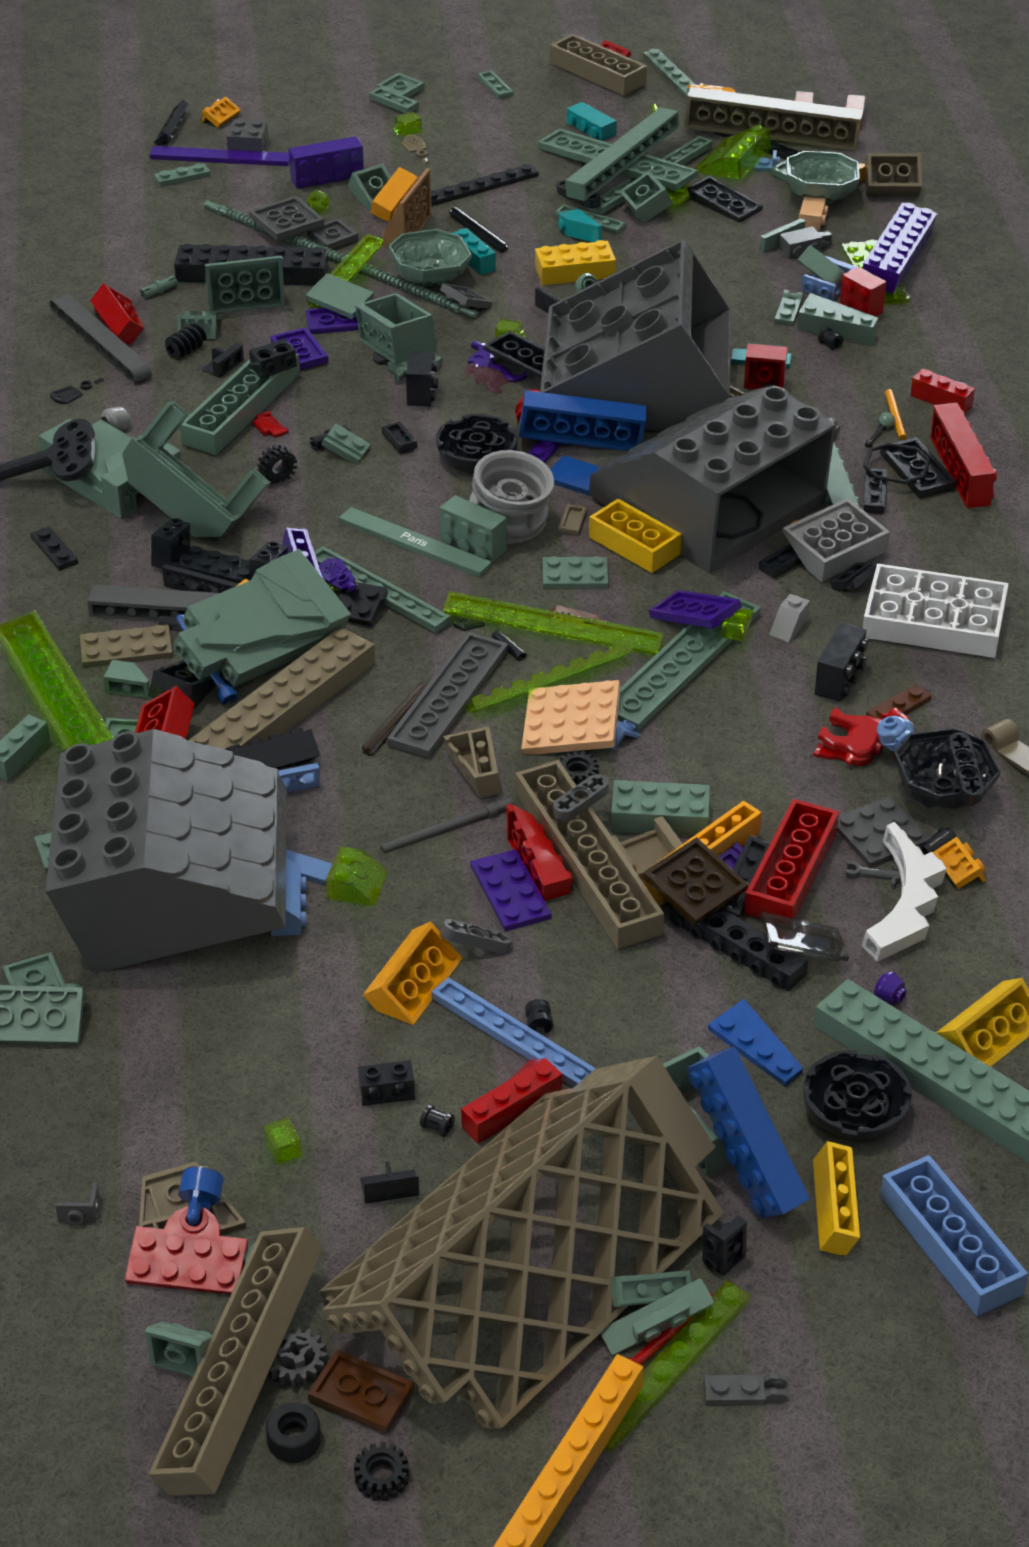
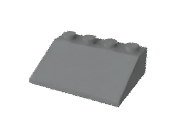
M849 498L792 523L782 530L806 569L821 582L843 573L857 562H866L887 552L890 536L889 530Z

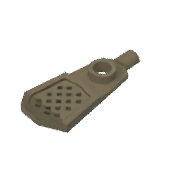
M415 134L406 135L402 145L409 152H416L418 158H423L424 164L429 163L424 158L427 156L425 151L427 147L424 140Z

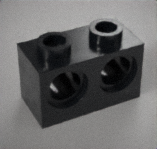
M285 339L249 350L250 367L261 378L297 367L296 350Z
M411 1060L358 1067L362 1106L415 1100V1082Z

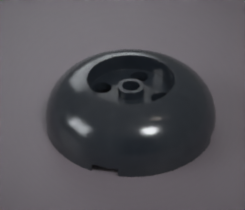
M486 414L463 415L462 419L457 421L451 419L444 423L436 434V446L441 458L451 467L468 473H474L475 466L484 456L501 450L516 451L518 445L517 431L509 426V422Z
M844 1050L826 1055L816 1061L808 1070L803 1086L804 1103L814 1122L827 1133L848 1141H873L889 1135L903 1123L911 1105L912 1089L904 1072L892 1061L873 1053V1056L857 1054V1050Z

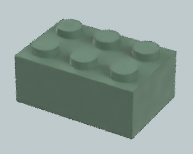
M454 495L440 507V540L445 544H451L460 548V550L493 562L507 550V517Z

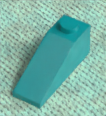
M580 209L559 213L558 229L566 236L589 242L602 240L601 225Z

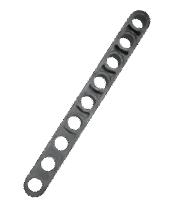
M66 294L50 300L51 311L57 313L56 316L61 320L66 321V325L76 330L75 333L80 337L85 338V342L95 347L94 350L104 355V359L114 364L113 367L119 372H123V376L137 384L152 377L149 365L73 297Z

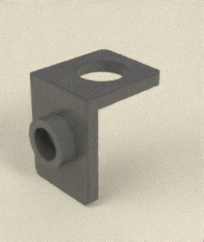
M93 1182L89 1203L57 1202L56 1213L58 1221H68L75 1225L83 1222H96L100 1201L98 1182Z

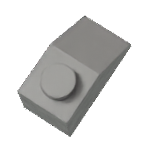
M789 594L779 607L769 637L789 644L808 620L810 601Z

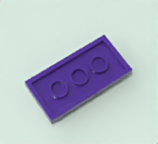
M677 590L648 611L650 617L654 619L713 629L718 627L720 622L726 618L732 617L736 611L742 608L740 599Z
M516 849L470 861V867L504 931L551 919V912Z

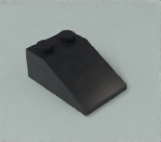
M182 660L153 671L148 696L156 698L177 686L195 703L194 708H196L216 684L210 675L198 680L195 674L188 669L185 661Z

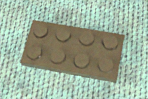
M169 625L80 634L83 667L110 665L112 660L136 662L173 657Z

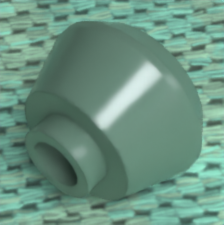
M589 273L582 274L575 282V292L577 293L597 283L596 277Z

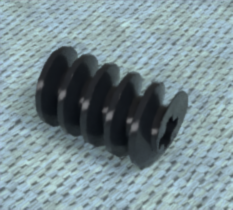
M198 323L189 324V326L166 338L165 347L167 353L173 359L179 360L181 357L186 356V353L189 354L192 350H196L197 347L203 345V341L207 338L206 332Z

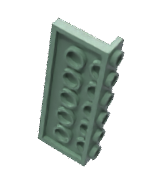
M22 982L14 983L13 986L0 983V1043L80 1045L84 1000H87L84 988L78 984H66L65 987H55V985L50 983H41L39 986H29V984Z

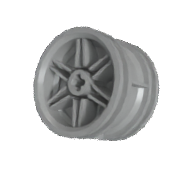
M514 450L492 452L479 460L475 466L472 482L473 492L470 495L469 501L507 517V544L521 543L536 537L543 531L546 525L548 503L552 497L554 487L553 474L544 462L533 455Z

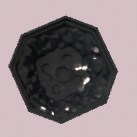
M957 728L909 734L894 752V759L897 763L903 787L911 798L920 801L928 808L935 806L942 808L974 806L975 804L966 803L961 798L948 751L949 737L954 733H963L971 739L984 785L983 797L996 783L1001 772L986 740ZM959 758V759H958L959 761H962V762H968V761H969L968 759H965V758ZM963 774V775H962V776H964V777H966V778H973V777H974V776H972V775H970V774Z

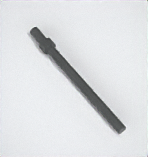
M512 798L496 804L491 802L484 805L482 809L381 844L380 848L384 853L479 819L495 817L499 812L506 810V805H514Z

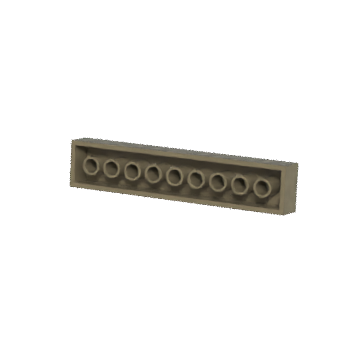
M690 87L687 97L685 128L755 138L763 137L769 140L827 148L857 150L863 110Z
M339 627L188 741L226 750L227 747L239 744L240 747L248 746L247 743L255 739H261V742L269 740L268 737L272 735L284 734L375 664L374 644Z
M556 760L516 772V796L526 811L534 815L538 824L541 823L543 825L547 839L552 840L556 854L561 855L565 869L571 872L574 884L616 948L621 949L663 935V911L591 806L569 821H559L553 816L554 801L576 786L560 761ZM576 796V797H575L576 799H579V800H584V799H585L584 796Z
M305 1227L262 1231L259 1233L148 1474L167 1495H205L216 1493L323 1249Z

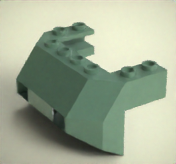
M174 401L167 402L144 433L132 438L122 453L128 482L170 518H179L184 522L190 523V534L194 538L223 536L247 513L271 482L257 470L253 469V471H249L229 498H224L164 448L165 444L189 415Z

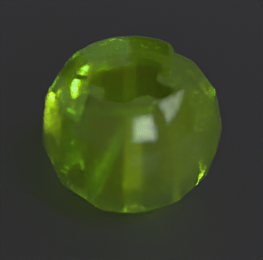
M314 190L308 196L307 204L315 212L321 213L330 204L329 196L323 190Z

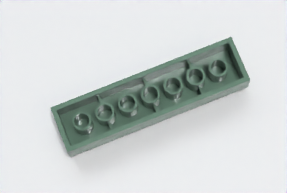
M296 354L297 367L261 378L250 367L249 359L180 425L182 445L217 455L255 418V415L260 414L300 375L299 354Z

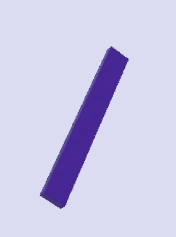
M153 146L150 153V159L273 166L289 165V153Z

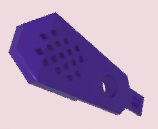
M327 558L319 564L322 578L327 583L341 590L348 589L350 592L357 588L354 584L356 579L341 559Z

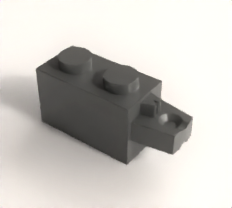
M814 227L782 233L779 237V249L788 259L799 258L809 245L821 252L823 247L832 244V234L829 231L817 232Z

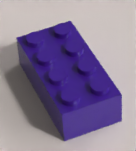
M357 136L288 148L290 179L296 188L350 179L352 173L364 169L363 145Z

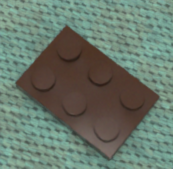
M336 1349L308 1392V1401L387 1434L414 1391L415 1386L414 1382Z

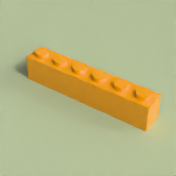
M742 801L677 849L696 837L717 856L731 848L736 842L743 846L749 835L756 837L760 834L762 812L747 802ZM644 880V885L658 904L663 905L667 902Z

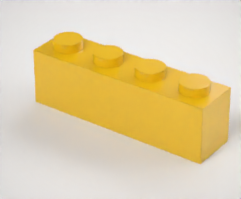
M827 1141L813 1159L819 1249L837 1255H847L860 1239L852 1147Z

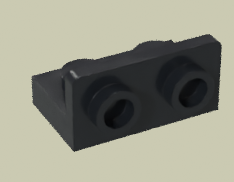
M738 1215L730 1223H725L720 1231L708 1223L703 1226L702 1260L710 1271L716 1270L724 1276L746 1257V1220Z

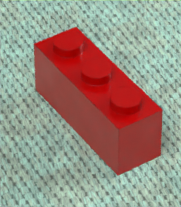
M921 369L912 378L910 396L933 405L958 403L960 409L966 413L973 407L975 388L965 383L951 380L946 376L935 374L930 370Z

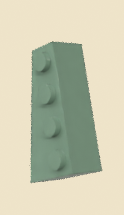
M810 293L799 311L797 330L819 335L824 327H830L835 334L842 335L844 340L872 345L877 336L878 317Z

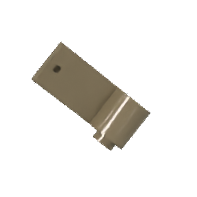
M1004 719L983 729L981 735L982 739L986 740L987 745L1000 757L1029 775V747L1018 740L1019 729L1017 724L1010 719Z

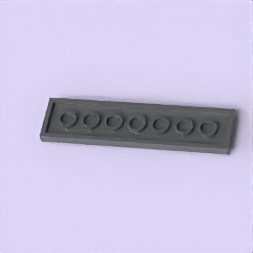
M467 632L388 736L387 745L429 758L508 651V643Z

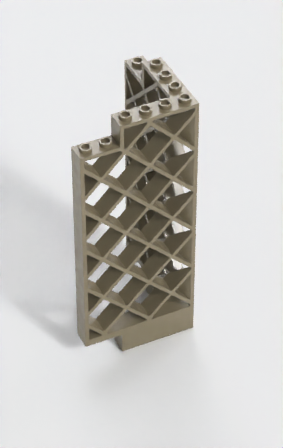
M657 1055L594 1069L574 1088L546 1093L324 1286L319 1293L323 1297L325 1305L322 1311L327 1317L326 1322L337 1334L381 1330L386 1337V1344L398 1355L402 1361L404 1371L414 1379L423 1399L429 1403H445L459 1390L461 1397L471 1405L476 1413L477 1421L483 1427L488 1429L503 1428L628 1307L613 1306L611 1277H614L617 1240L638 1244L636 1275L663 1273L703 1234L704 1225L707 1223L712 1225L724 1213L695 1168L715 1148V1145ZM627 1107L644 1134L626 1130ZM593 1134L605 1137L602 1176L580 1172L582 1141ZM625 1142L645 1146L642 1183L622 1180ZM664 1165L681 1191L663 1188ZM545 1176L559 1179L556 1218L533 1214L536 1182ZM579 1183L601 1187L598 1226L576 1222ZM621 1191L641 1194L639 1234L618 1230ZM662 1199L682 1202L680 1232L675 1240L659 1237ZM499 1218L512 1221L509 1262L485 1258L488 1224ZM532 1225L555 1229L551 1270L529 1266ZM575 1233L597 1237L594 1277L572 1273ZM658 1248H663L664 1250L658 1255ZM450 1262L464 1265L460 1308L435 1304L438 1269ZM484 1268L508 1272L504 1315L480 1311ZM528 1276L551 1280L547 1322L524 1318ZM571 1283L593 1287L590 1321L584 1327L567 1325ZM400 1307L414 1310L411 1341L392 1314L393 1311ZM434 1313L459 1317L455 1361L430 1357ZM479 1321L503 1324L499 1368L475 1364ZM523 1328L546 1331L544 1364L536 1373L520 1371ZM574 1335V1337L568 1343H566V1336ZM428 1366L454 1370V1373L440 1385ZM474 1373L498 1377L496 1409L475 1379ZM519 1380L527 1381V1382L518 1390V1382H519Z

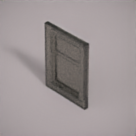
M762 912L761 919L769 943L775 949L837 962L839 960L848 961L849 955L838 928Z

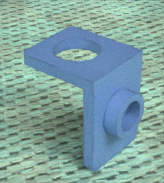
M617 720L615 747H612V750L617 748L624 735L635 738L642 737L635 730V726L631 722Z

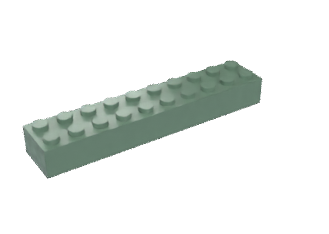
M849 979L816 1006L814 1027L847 1048L857 1050V1054L873 1056V1053L892 1061L904 1072L912 1089L1029 1163V1091Z

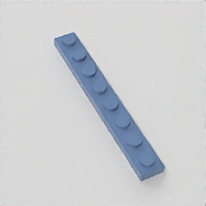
M449 977L431 992L434 1001L529 1060L546 1058L562 1073V1081L573 1088L596 1069Z

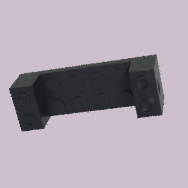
M179 518L170 519L151 535V566L162 569L164 564L238 584L244 579L250 581L257 569L288 554V546L280 545L278 542H267L249 560L241 559L235 555H224L219 551L204 550L198 546H190V523L184 522Z

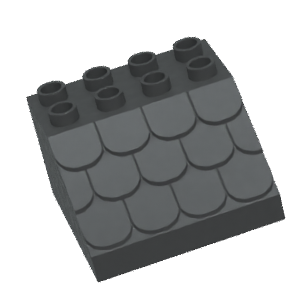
M685 238L549 306L540 392L645 405L646 423L644 430L661 431L671 425L683 422L690 415L706 407L723 403L730 398L731 308Z
M770 386L756 389L742 396L729 398L723 403L706 407L690 415L685 421L660 432L657 437L633 447L627 454L601 465L596 472L590 474L589 495L605 506L616 499H620L682 534L680 556L707 573H711L792 522L825 504L836 424L820 415L816 408L805 406L789 396L788 392L781 387ZM729 492L747 496L764 514L760 528L735 539L716 536V532L733 535L755 527L759 518V514L745 500L727 496L720 497V495Z
M155 729L140 733L132 731L122 732L112 740L93 745L79 743L60 753L45 892L91 972L112 970L285 928L287 789L278 769L268 767L256 760L236 756L232 751L187 741L181 736Z

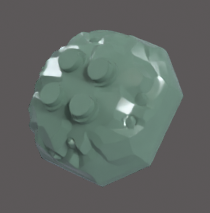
M802 151L787 157L786 160L789 187L801 197L826 198V204H833L834 201L847 197L859 184V163L841 153Z
M439 229L403 233L389 245V251L397 272L403 279L416 283L420 287H427L433 284L442 286V283L452 282L463 274L472 258L471 252L460 235Z

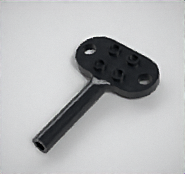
M74 419L66 422L56 431L53 445L50 448L1 463L0 481L51 465L56 476L62 481H74L83 477L91 470L95 461L94 428L86 419Z

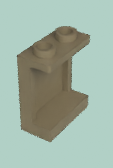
M663 816L654 819V830L622 842L615 835L611 836L640 879H643L644 871L682 845V842Z

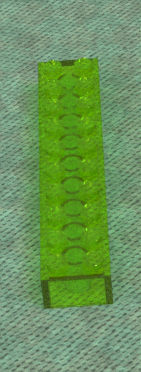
M34 610L0 623V649L40 717L47 722L48 730L60 751L65 752L71 746L79 743L93 745L112 740L114 737L37 612Z

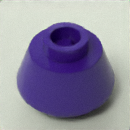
M887 972L878 980L873 995L889 1005H895L896 1003L900 1004L905 999L907 990L905 989V983L895 972Z

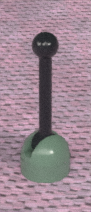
M884 412L880 415L877 422L879 428L871 439L865 442L866 447L870 448L873 446V441L882 429L888 430L894 425L895 418L891 413Z

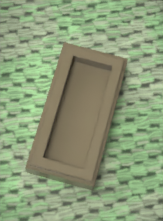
M567 504L558 527V533L578 536L587 513V507Z

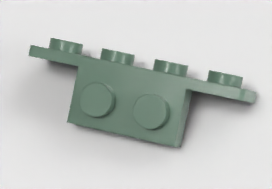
M697 1279L609 1324L600 1335L610 1354L615 1356L645 1340L651 1341L655 1339L662 1331L670 1327L676 1328L687 1321V1318L713 1306L714 1300L702 1279Z

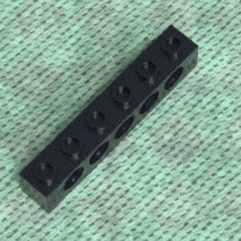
M671 904L669 905V920L675 927L684 928L695 939H702L710 944L715 951H722L730 956L735 963H742L750 968L755 975H761L770 980L775 987H781L789 992L807 975L808 959L725 909L720 908L693 926Z

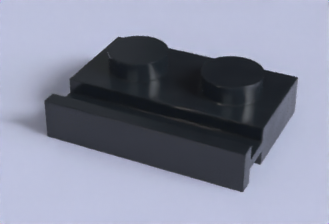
M873 562L855 563L830 581L832 589L849 591L858 588L874 576L876 566L880 562L875 564Z

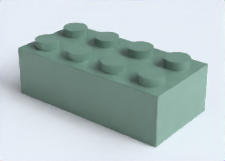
M614 780L611 832L646 833L654 830V819L663 816L676 835L695 836L708 826L710 785Z

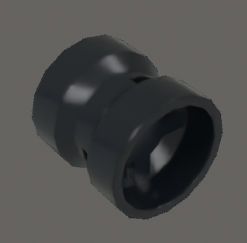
M534 999L528 1002L525 1006V1014L528 1019L527 1026L536 1031L537 1027H544L545 1033L552 1031L553 1018L551 1017L549 1002L544 999Z

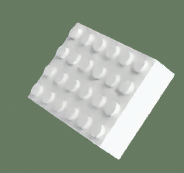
M877 564L864 614L863 629H867L866 638L995 658L1009 583Z

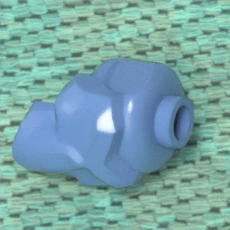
M898 716L886 717L877 725L879 741L891 751H895L909 734L914 733L913 724L909 720Z

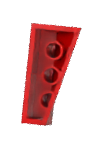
M103 283L90 300L94 306L93 310L101 316V321L107 324V328L121 341L130 345L142 332L144 326L140 318L137 317L138 313L134 311L135 306L131 304L132 300Z
M512 804L506 805L507 840L512 849L517 850L544 901L571 894L573 876L569 870L565 869L561 855L556 854L552 840L547 839L543 825L541 823L538 824L534 815Z
M546 1058L529 1060L508 1081L461 1108L462 1129L477 1144L483 1142L506 1128L544 1094L562 1090V1073Z

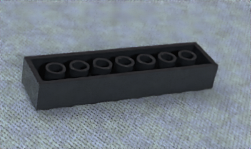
M187 243L179 245L174 263L175 278L178 282L206 283L205 264L281 256L284 285L315 286L327 274L328 249L321 247L303 248L300 246L289 248L283 246L266 247L263 245L257 247L246 245L229 246L225 244L220 246L209 244L192 245Z

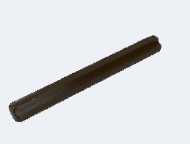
M419 683L362 745L364 754L373 755L387 740L388 736L426 688L427 683Z

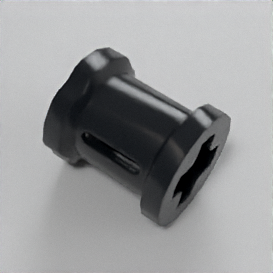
M824 327L818 335V341L829 345L831 350L837 349L843 344V336L835 334L830 327Z
M431 1104L424 1109L420 1118L421 1127L432 1128L440 1132V1135L446 1137L455 1122L454 1114L440 1112Z

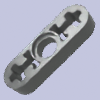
M600 774L592 775L555 800L553 803V816L559 821H569L606 796L609 785L607 777ZM576 796H585V797H587V798L584 799V800H579V799H576L575 797H576Z
M446 919L440 930V935L448 941L501 954L508 951L512 942L511 937L504 932L452 919Z

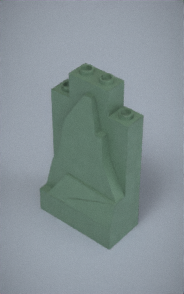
M71 419L38 436L40 451L46 450L53 445L56 431L63 424L71 421ZM99 420L92 424L95 432V461L93 467L86 475L77 480L67 482L60 480L56 476L52 465L41 468V470L122 519L137 510L136 494L139 491L128 482L122 456L123 451L134 437H130L103 420ZM166 443L164 448L182 462L181 450Z
M298 549L260 567L255 571L250 581L188 606L182 619L187 630L178 633L173 647L198 680L221 671L224 678L233 687H236L298 659L339 627L345 628L351 613L302 551Z

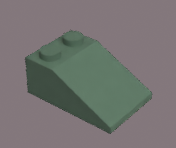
M382 163L352 173L348 186L354 197L371 211L372 201L391 176Z

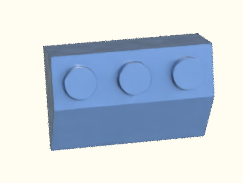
M287 857L285 928L271 931V936L301 935V927H306V912H302V909H306V894H302L303 891H306V877H301V867Z

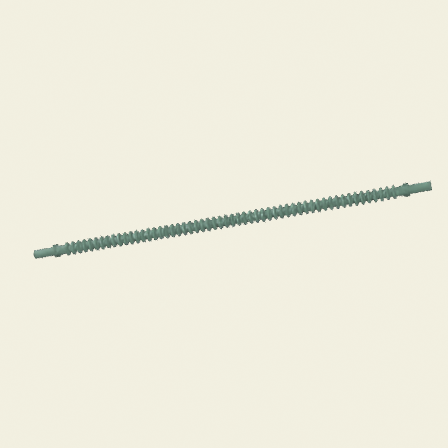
M208 200L205 201L204 206L216 211L218 215H225L230 220L233 219L238 223L241 222L242 225L245 224V226L253 227L257 231L261 230L262 233L268 234L247 214L240 213V211L232 208H226L223 204L218 205ZM298 235L284 239L286 243L289 242V244L297 245V247L327 248ZM328 249V259L334 261V263L342 264L346 268L350 267L351 270L354 269V271L363 273V275L371 276L375 280L379 279L380 282L383 281L388 283V285L392 284V287L396 286L397 289L400 288V290L409 292V294L413 293L414 296L417 295V297L426 299V301L430 300L435 305H443V308L447 307L448 310L453 309L457 314L462 313L474 319L478 316L477 311L464 308L444 295L442 296L437 294V292L420 287V285L403 280V278L386 273V271L381 269L378 270V268L345 256L340 252Z

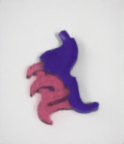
M475 340L471 343V347L478 350V352L468 359L469 365L465 368V374L469 376L470 373H474L476 384H479V381H484L486 388L490 392L502 393V390L498 389L501 385L509 382H520L527 378L526 372H523L521 375H513L502 364H496L495 357L483 349L485 343Z

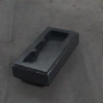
M400 422L381 427L382 434L399 454L418 448L417 441Z

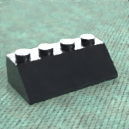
M510 330L483 345V349L497 359L539 380L542 379L544 347Z

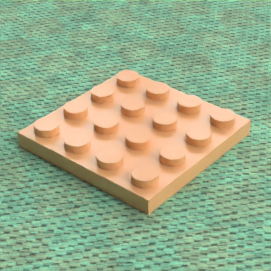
M619 680L529 689L521 747L522 753L537 755L615 747L621 688Z

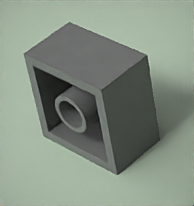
M233 119L227 134L228 150L264 152L269 139L267 121L259 119Z

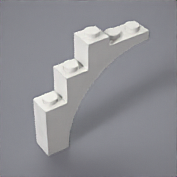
M895 822L886 826L883 843L893 855L899 869L902 883L901 898L894 909L881 922L866 930L862 947L877 962L926 939L929 924L924 916L934 912L938 896L933 888L943 883L947 869L944 863L932 852L923 855L920 848L914 845L906 832L901 830Z

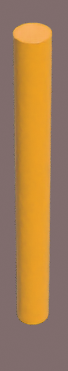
M887 389L885 396L890 412L895 418L894 425L899 440L907 439L891 389Z

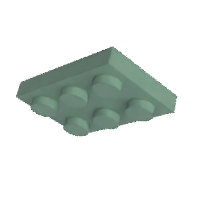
M543 557V589L608 588L607 557Z

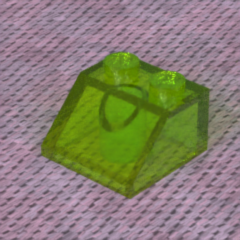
M339 846L326 878L327 899L375 906L388 871L363 849Z

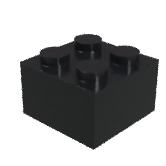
M411 352L406 370L408 406L431 407V402L436 400L439 378H436L438 361H435V353Z

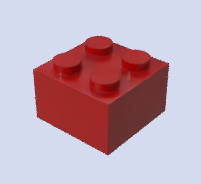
M856 267L842 274L840 304L876 317L883 313L886 281L860 267Z
M748 344L745 359L744 388L760 389L769 383L784 389L788 347Z

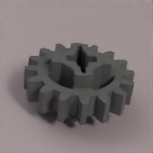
M297 1327L294 1333L287 1329L269 1370L270 1379L274 1380L279 1377L281 1386L288 1381L291 1384V1388H295L297 1382H301L304 1387L307 1386V1379L309 1378L316 1381L317 1373H321L325 1368L324 1364L328 1363L326 1343H321V1336L318 1334L312 1337L311 1329H308L305 1333H301L300 1327Z

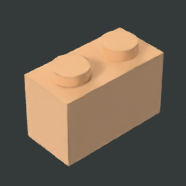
M804 196L799 219L802 218L806 221L805 228L814 227L816 231H820L821 226H825L829 206L825 205L826 198Z

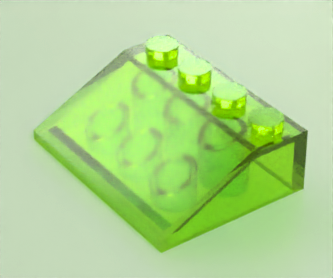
M754 126L723 139L694 169L698 170V173L741 179L771 148L769 128Z

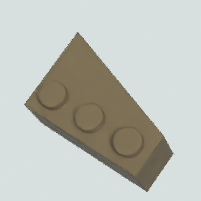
M489 726L444 736L448 755L479 798L503 794Z

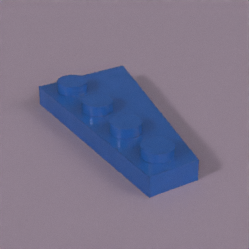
M745 999L739 1001L708 1024L710 1032L730 1047L735 1046L737 1052L784 1087L803 1073V1067Z

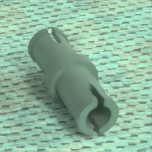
M171 275L163 280L154 281L153 284L141 288L139 292L146 300L157 294H164V291L173 287H177L178 281L174 275Z

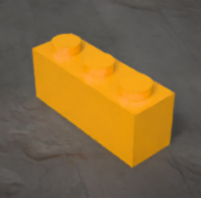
M399 167L372 201L371 213L385 221H390L399 203L415 184L418 176Z

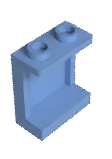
M827 257L845 273L857 267ZM804 274L802 276L801 290L807 293H812L835 301L841 295V285L837 288L836 284L821 280L815 274L812 276Z

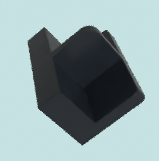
M236 343L226 351L214 347L212 349V362L203 367L202 371L220 378L244 360L243 345Z
M387 1161L385 1162L386 1174L360 1177L365 1204L419 1196V1177L415 1169L392 1173L390 1162Z

